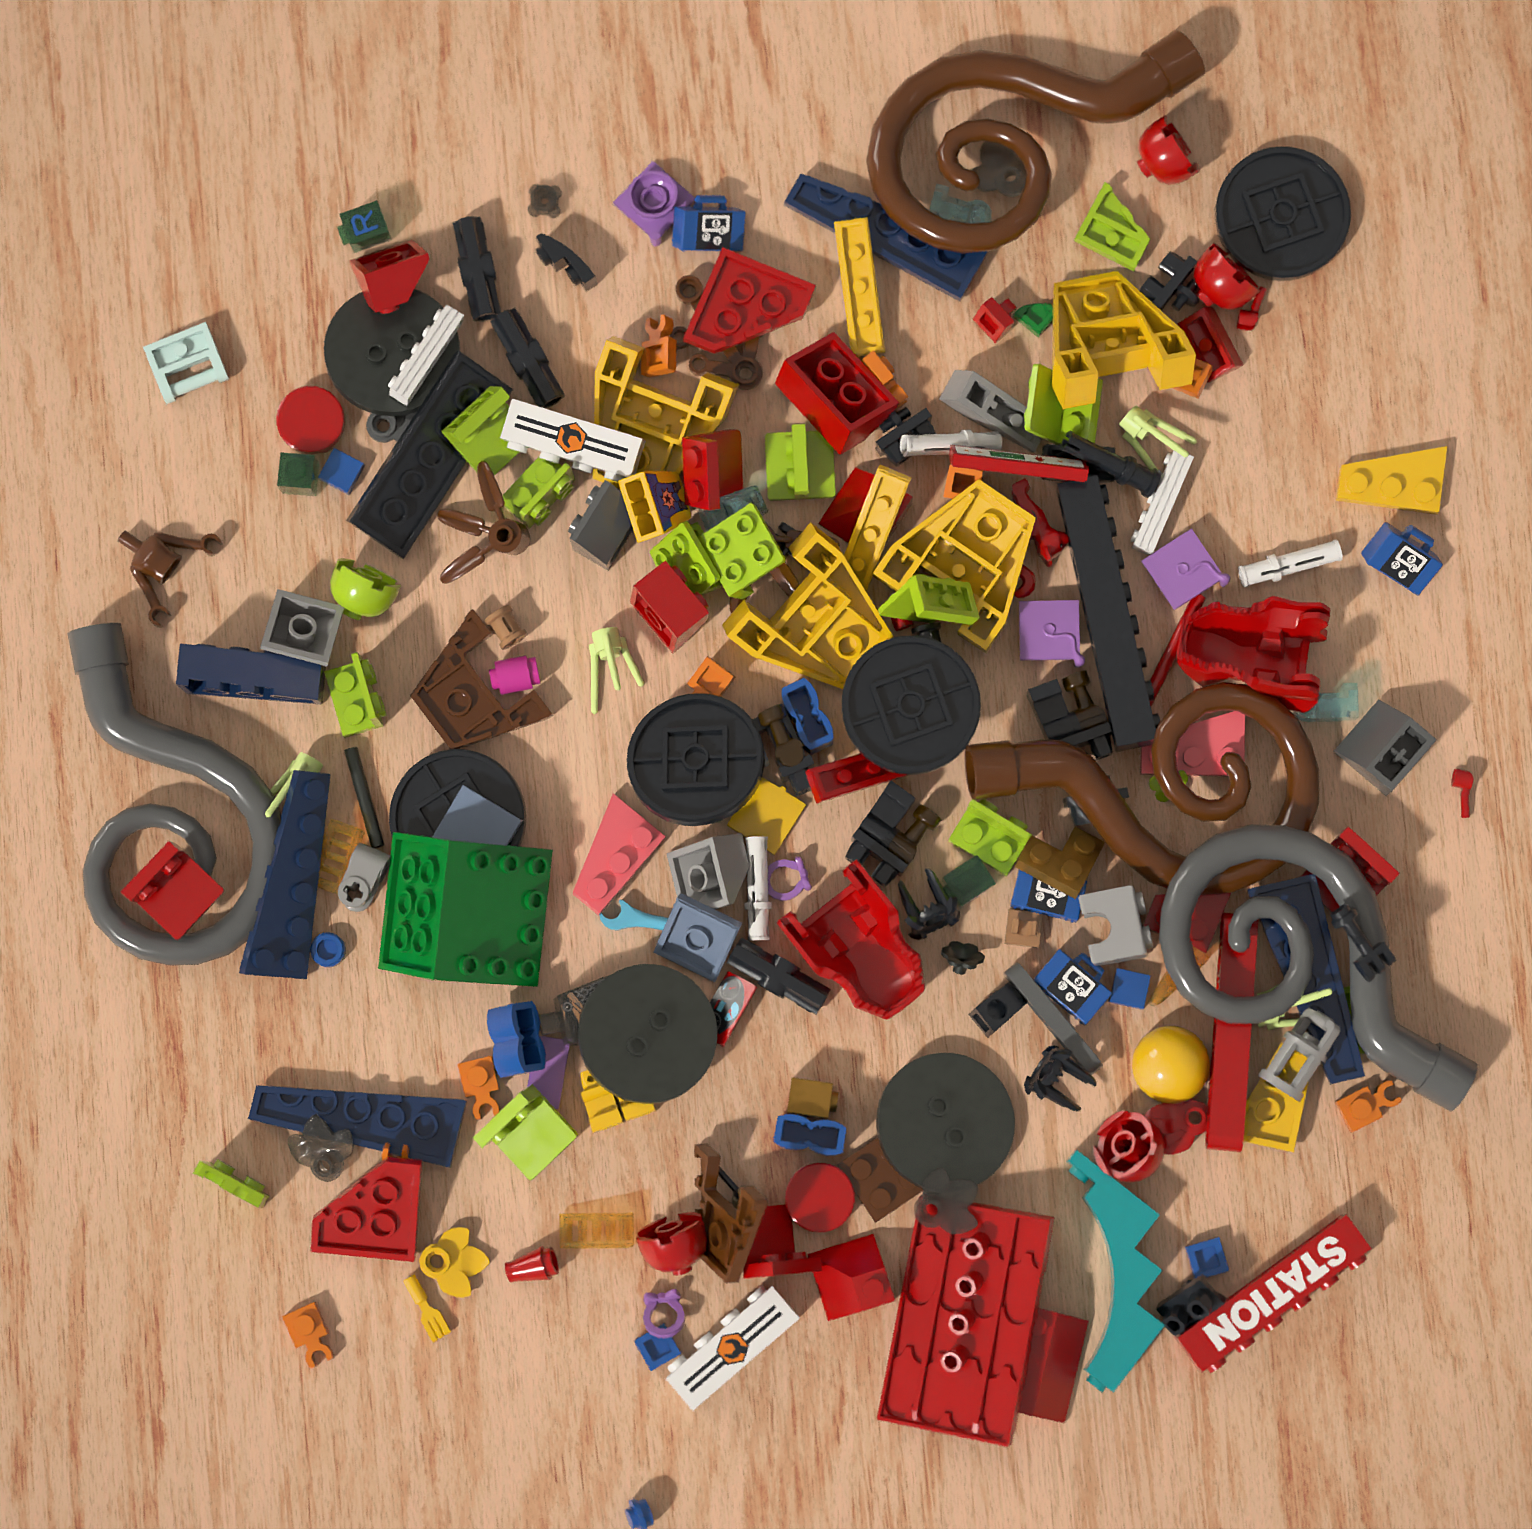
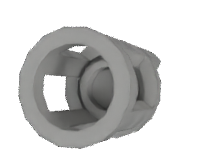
M1310 1008L1306 1009L1293 1029L1286 1031L1283 1037L1286 1040L1266 1070L1262 1068L1258 1076L1300 1102L1304 1096L1301 1092L1321 1061L1325 1063L1328 1059L1326 1053L1339 1035L1340 1027L1334 1023L1332 1018L1322 1012L1314 1011ZM1311 1022L1326 1031L1321 1041L1305 1032ZM1294 1050L1306 1056L1307 1060L1289 1085L1278 1078V1075Z

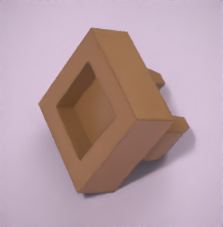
M1009 909L1004 944L1039 948L1043 914Z

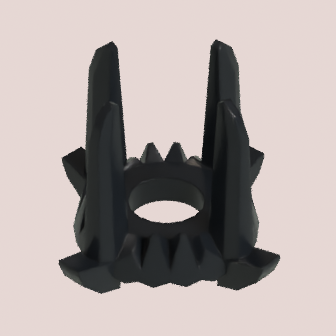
M925 868V872L937 902L936 905L930 902V908L924 905V910L920 912L903 881L900 880L898 883L901 901L908 916L904 921L911 926L912 930L908 935L916 940L926 939L927 934L935 932L937 929H941L948 924L952 927L960 918V911L956 909L957 896L949 898L936 874L928 868Z
M1055 1045L1048 1046L1041 1053L1044 1056L1034 1069L1031 1077L1027 1075L1024 1082L1025 1092L1028 1095L1031 1091L1035 1092L1040 1100L1046 1097L1062 1107L1073 1111H1080V1106L1052 1086L1054 1081L1059 1083L1057 1076H1063L1062 1070L1085 1084L1089 1083L1094 1087L1097 1085L1096 1080L1069 1058L1072 1055L1071 1050L1059 1049Z

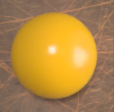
M1163 1026L1150 1031L1140 1040L1133 1054L1132 1070L1136 1083L1147 1096L1158 1102L1175 1104L1193 1098L1202 1090L1210 1072V1057L1202 1040L1193 1032L1179 1026Z

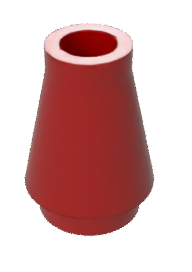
M541 1246L513 1261L506 1262L505 1272L510 1283L551 1280L552 1276L559 1274V1265L554 1249L552 1247L545 1249Z

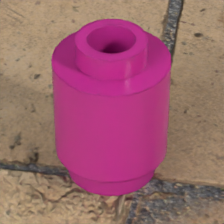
M524 655L494 661L495 668L489 669L492 688H499L501 695L533 689V685L541 684L536 657L527 658Z

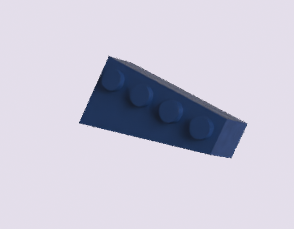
M180 643L176 685L186 694L322 705L326 666L263 650V653L252 652L250 649L243 647H230L226 649L207 644L190 645Z

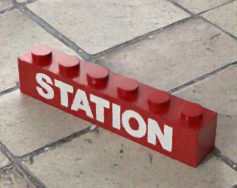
M1341 1214L1226 1298L1223 1306L1185 1329L1179 1335L1174 1336V1338L1199 1372L1203 1373L1205 1370H1208L1211 1374L1227 1362L1224 1356L1236 1349L1240 1353L1255 1342V1339L1252 1337L1263 1328L1266 1332H1269L1283 1322V1318L1280 1315L1291 1307L1296 1312L1312 1300L1309 1294L1320 1287L1322 1291H1325L1338 1282L1340 1278L1337 1274L1347 1266L1352 1271L1368 1259L1365 1253L1372 1248L1348 1215Z

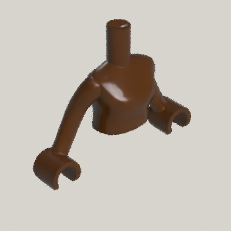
M126 530L119 536L118 542L135 553L130 571L151 607L148 617L156 627H163L155 620L157 613L165 612L169 616H171V613L160 604L152 584L144 574L154 578L161 585L164 584L182 559L181 555L172 551L167 545L176 548L203 550L207 555L215 556L214 553L207 549V545L212 540L218 541L223 545L217 535L206 534L201 540L157 532L144 542Z

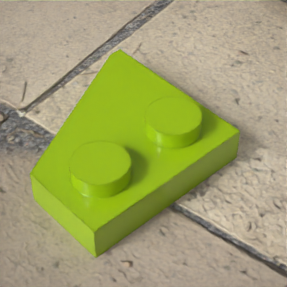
M1104 182L1074 241L1134 272L1150 242V238L1142 227L1138 226L1133 220V215L1128 208L1123 206L1112 192L1113 188L1110 184Z
M219 1159L214 1164L208 1161H199L193 1172L201 1178L209 1179L219 1185L220 1188L257 1208L264 1207L270 1196L262 1192L265 1187L263 1184L249 1176L244 1181L233 1175L235 1168Z

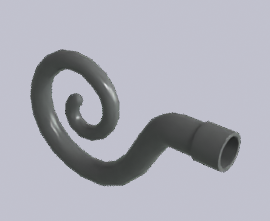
M103 623L72 630L67 635L75 675H79L85 710L94 730L105 742L118 751L141 760L196 776L227 795L246 818L253 842L252 867L247 885L231 911L214 925L193 933H186L180 940H176L168 933L150 930L130 918L116 904L110 885V867L117 850L126 837L138 830L156 827L170 830L184 838L192 848L194 861L211 876L217 860L212 838L195 818L175 807L149 803L126 808L105 822L91 841L84 863V898L94 923L116 946L145 961L169 966L199 965L227 956L246 943L249 932L254 929L258 911H255L258 899L263 896L267 878L264 877L267 866H271L276 848L274 840L277 829L281 824L279 806L271 817L265 816V812L275 799V796L252 766L217 743L158 722L135 710L126 670L129 662L121 623Z
M1250 824L1215 834L1187 855L1171 879L1161 909L1159 941L1166 970L1181 996L1202 1013L1229 1024H1259L1282 1016L1301 999L1312 978L1313 945L1309 928L1298 910L1277 896H1253L1235 910L1228 926V943L1236 952H1244L1250 946L1249 931L1252 923L1260 918H1271L1279 923L1287 934L1291 951L1289 969L1283 981L1271 992L1251 997H1233L1217 990L1206 981L1196 962L1190 939L1192 915L1199 896L1210 881L1231 866L1255 859L1281 860L1302 866L1323 880L1339 904V907L1346 903L1350 908L1355 907L1358 915L1354 920L1372 946L1379 942H1385L1389 948L1387 930L1375 891L1349 855L1311 832L1284 825ZM1347 934L1349 941L1352 1027L1359 1045L1373 1063L1386 1073L1412 1086L1414 1092L1450 1112L1455 1110L1471 1088L1478 1070V1064L1441 1043L1434 1044L1401 1026L1397 1022L1394 1012L1390 966L1380 956L1379 958L1386 970L1378 974L1371 965H1368L1375 978L1367 982L1353 964L1362 955Z

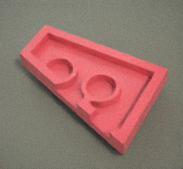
M1233 711L1190 725L1179 739L1176 751L1177 770H1184L1187 776L1228 777V774L1222 769L1220 764L1222 755L1226 752H1235L1245 762V715L1239 711ZM1152 745L1141 747L1140 775H1154L1151 755Z
M613 793L573 890V895L599 916L660 846L666 836Z

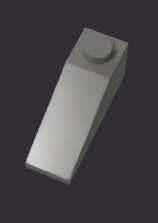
M954 370L939 400L966 418L991 431H998L1002 437L1030 452H1035L1042 438L1026 431L1024 428V413L1027 407L975 371Z

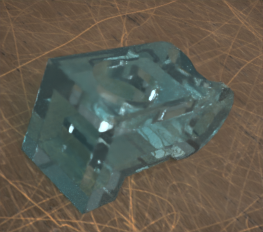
M936 183L930 211L949 220L967 223L991 222L992 211L986 202L982 200L968 202L948 196L949 187Z
M750 486L720 497V509L710 511L699 509L698 513L706 531H708L749 503L756 505L761 516L768 512V508L758 486Z
M1343 683L1340 687V693L1319 692L1318 703L1305 713L1293 711V714L1303 722L1356 721L1359 717L1358 684Z

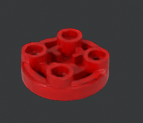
M304 386L293 390L282 400L277 410L276 424L280 436L293 450L310 455L327 453L333 449L343 434L345 414L340 402L331 392L317 386Z
M812 1163L802 1167L791 1177L786 1188L785 1202L791 1218L800 1227L811 1232L822 1233L840 1227L849 1218L854 1207L855 1193L850 1179L841 1169L828 1163Z

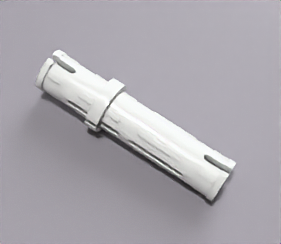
M962 430L960 433L902 435L900 451L904 457L947 455L950 451V445L1001 451L1002 437L998 431L973 433L971 430Z
M1335 539L1331 542L1277 557L1275 554L1268 555L1266 560L1238 566L1239 578L1244 588L1270 579L1273 582L1280 581L1282 576L1335 561H1342V550L1338 540Z
M765 836L745 837L747 857L750 865L747 871L748 902L744 903V909L748 910V940H770L769 909H772V902H768V837Z

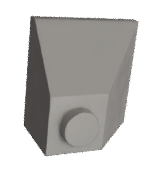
M277 589L260 649L328 666L344 607Z
M742 833L711 837L666 853L677 897L682 893L715 910L735 902L750 867Z

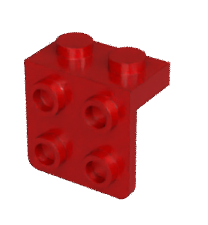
M727 429L682 437L685 505L709 511L720 509V500L738 497L743 493L742 442L739 430Z

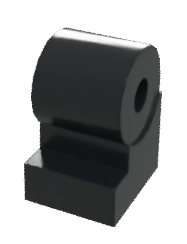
M1008 982L968 1015L985 1036L989 1038L1028 1002L1014 985Z

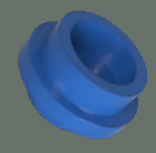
M635 1498L629 1500L630 1508L625 1509V1514L632 1529H647V1527L654 1525L653 1516L644 1498L638 1501Z

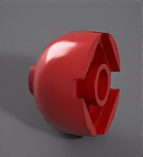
M1165 115L1144 130L1139 138L1138 150L1141 159L1137 161V164L1146 178L1153 175L1160 183L1174 185L1184 182L1200 172L1197 161L1191 164L1187 156L1192 154L1190 148L1173 123L1167 124V117Z
M1216 243L1209 246L1196 263L1194 280L1200 288L1196 295L1208 307L1216 304L1222 309L1234 310L1251 301L1260 292V289H1258V285L1241 266L1227 257L1229 254Z
M1119 1111L1108 1117L1097 1132L1100 1138L1098 1140V1147L1094 1145L1093 1151L1096 1163L1105 1174L1124 1182H1139L1153 1175L1163 1161L1165 1142L1162 1132L1150 1118L1143 1114Z
M679 1213V1221L666 1223L667 1217H664L640 1229L637 1232L638 1237H636L645 1262L656 1270L672 1272L674 1276L690 1272L693 1269L692 1265L700 1260L707 1246L706 1230L699 1213Z

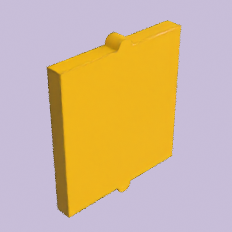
M762 777L752 798L745 806L733 814L727 826L738 833H742L744 837H768L767 851L775 855L806 807V804L787 793L784 786L779 788Z

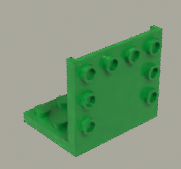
M393 832L378 969L436 981L538 987L553 850L455 841Z

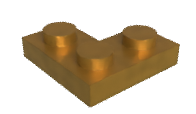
M1074 827L1061 851L1031 835L1014 867L1076 899L1105 842Z

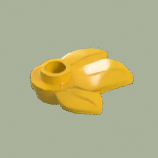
M458 1227L445 1231L437 1244L429 1245L422 1251L419 1259L420 1268L423 1273L430 1278L436 1279L444 1293L461 1298L471 1295V1285L468 1277L481 1272L490 1262L486 1254L480 1249L468 1245L470 1233L467 1228ZM436 1254L441 1255L444 1260L440 1268H435L431 1264V1258Z

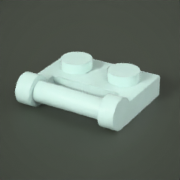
M206 322L143 347L166 404L176 401L175 397L217 380L220 383L229 380L228 373ZM207 360L211 361L213 368L171 385L169 384L167 376Z

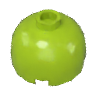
M347 558L338 559L332 573L330 586L335 601L344 607V615L355 620H361L362 616H379L392 606L401 588V585H395L397 580L367 564L364 567L356 568L353 567L355 560Z

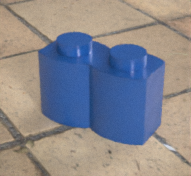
M802 678L783 687L782 704L790 720L796 724V733L804 745V750L812 755L832 746V725L827 716L819 710L818 696L812 684L805 678Z
M534 1002L513 1003L489 1009L487 1027L490 1037L494 1042L493 1062L499 1077L516 1076L544 1070L546 1053L543 1042L539 1037L540 1019Z
M785 1114L777 1117L774 1143L789 1150L809 1148L820 1155L835 1156L843 1153L846 1127L831 1120L811 1122L799 1115Z

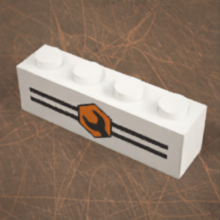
M515 399L511 401L500 436L501 439L508 441L507 448L526 454L528 448L541 452L539 458L559 464L560 458L573 461L571 468L590 474L592 469L596 468L605 471L604 478L615 482L636 474L646 442L639 437Z
M762 1285L747 1298L751 1305L740 1313L735 1308L720 1321L724 1326L721 1331L715 1336L709 1331L694 1344L698 1351L688 1359L682 1354L667 1367L671 1374L665 1379L692 1411L800 1318L773 1286L766 1290Z

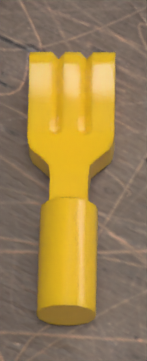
M414 1274L403 1280L415 1304H418L422 1311L421 1322L431 1341L434 1343L438 1338L441 1339L444 1335L450 1334L451 1330L440 1310L431 1307L428 1303V1297L416 1275Z

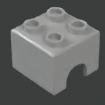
M1129 885L1079 896L1082 915L1084 914V918L1100 916L1106 918L1111 924V931L1106 940L1101 943L1088 945L1093 965L1104 966L1146 958L1148 956L1147 949L1153 948V942L1149 926L1142 927L1140 915L1147 914L1142 891L1135 892L1134 887Z

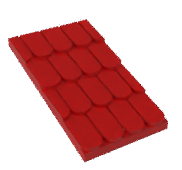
M923 1193L919 1197L877 1420L1009 1447L1012 1444L1017 1427L1022 1390L1026 1381L1034 1324L1038 1315L1055 1217Z

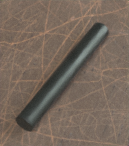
M348 748L344 752L369 842L372 848H379L385 844L358 748Z

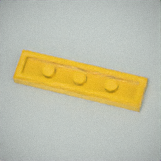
M868 217L834 222L850 349L857 357L866 356L873 350L876 354L886 353Z
M881 464L877 468L844 554L866 592L912 478Z

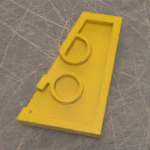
M1447 446L1341 465L1336 501L1437 515L1440 509Z
M1283 1043L1279 1045L1278 1049L1276 1050L1275 1054L1270 1060L1268 1066L1270 1065L1271 1061L1273 1060V1058L1275 1057ZM1294 1050L1279 1073L1278 1078L1290 1085L1307 1060V1057ZM1260 1077L1259 1082L1246 1101L1243 1142L1294 1153L1309 1081L1301 1092L1304 1096L1299 1102Z

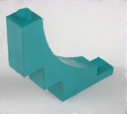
M1074 1150L1066 1161L1072 1166L1069 1172L1084 1184L1088 1179L1093 1182L1082 1198L1091 1210L1101 1230L1107 1247L1111 1270V1300L1107 1321L1102 1337L1083 1370L1090 1374L1086 1381L1103 1393L1106 1388L1114 1392L1165 1326L1137 1304L1162 1271L1161 1268L1135 1249L1160 1214L1114 1178L1105 1174L1078 1150Z

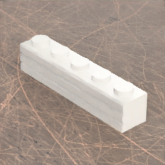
M446 305L443 310L439 309L433 318L435 322L432 326L428 325L422 334L423 340L421 343L416 342L411 350L413 355L409 360L405 359L399 369L401 373L398 377L394 376L388 385L390 387L389 395L408 406L463 324L464 315L449 305Z
M1174 450L1172 454L1167 453L1163 465H1166L1164 473L1161 472V479L1156 492L1147 500V503L1150 504L1148 511L1143 510L1138 521L1142 523L1140 530L1135 529L1130 540L1134 542L1132 549L1146 555H1151L1154 552L1194 456L1188 455L1185 458Z

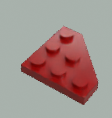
M722 247L683 337V342L716 354L804 318L816 290V285Z
M387 1157L318 1211L312 1219L311 1252L414 1262L417 1250L422 1160Z

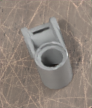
M361 842L356 846L338 889L339 899L346 908L354 912H361L371 905L377 889L389 869L390 855ZM359 887L363 896L361 899L355 898L352 902L348 893L350 890L356 891Z

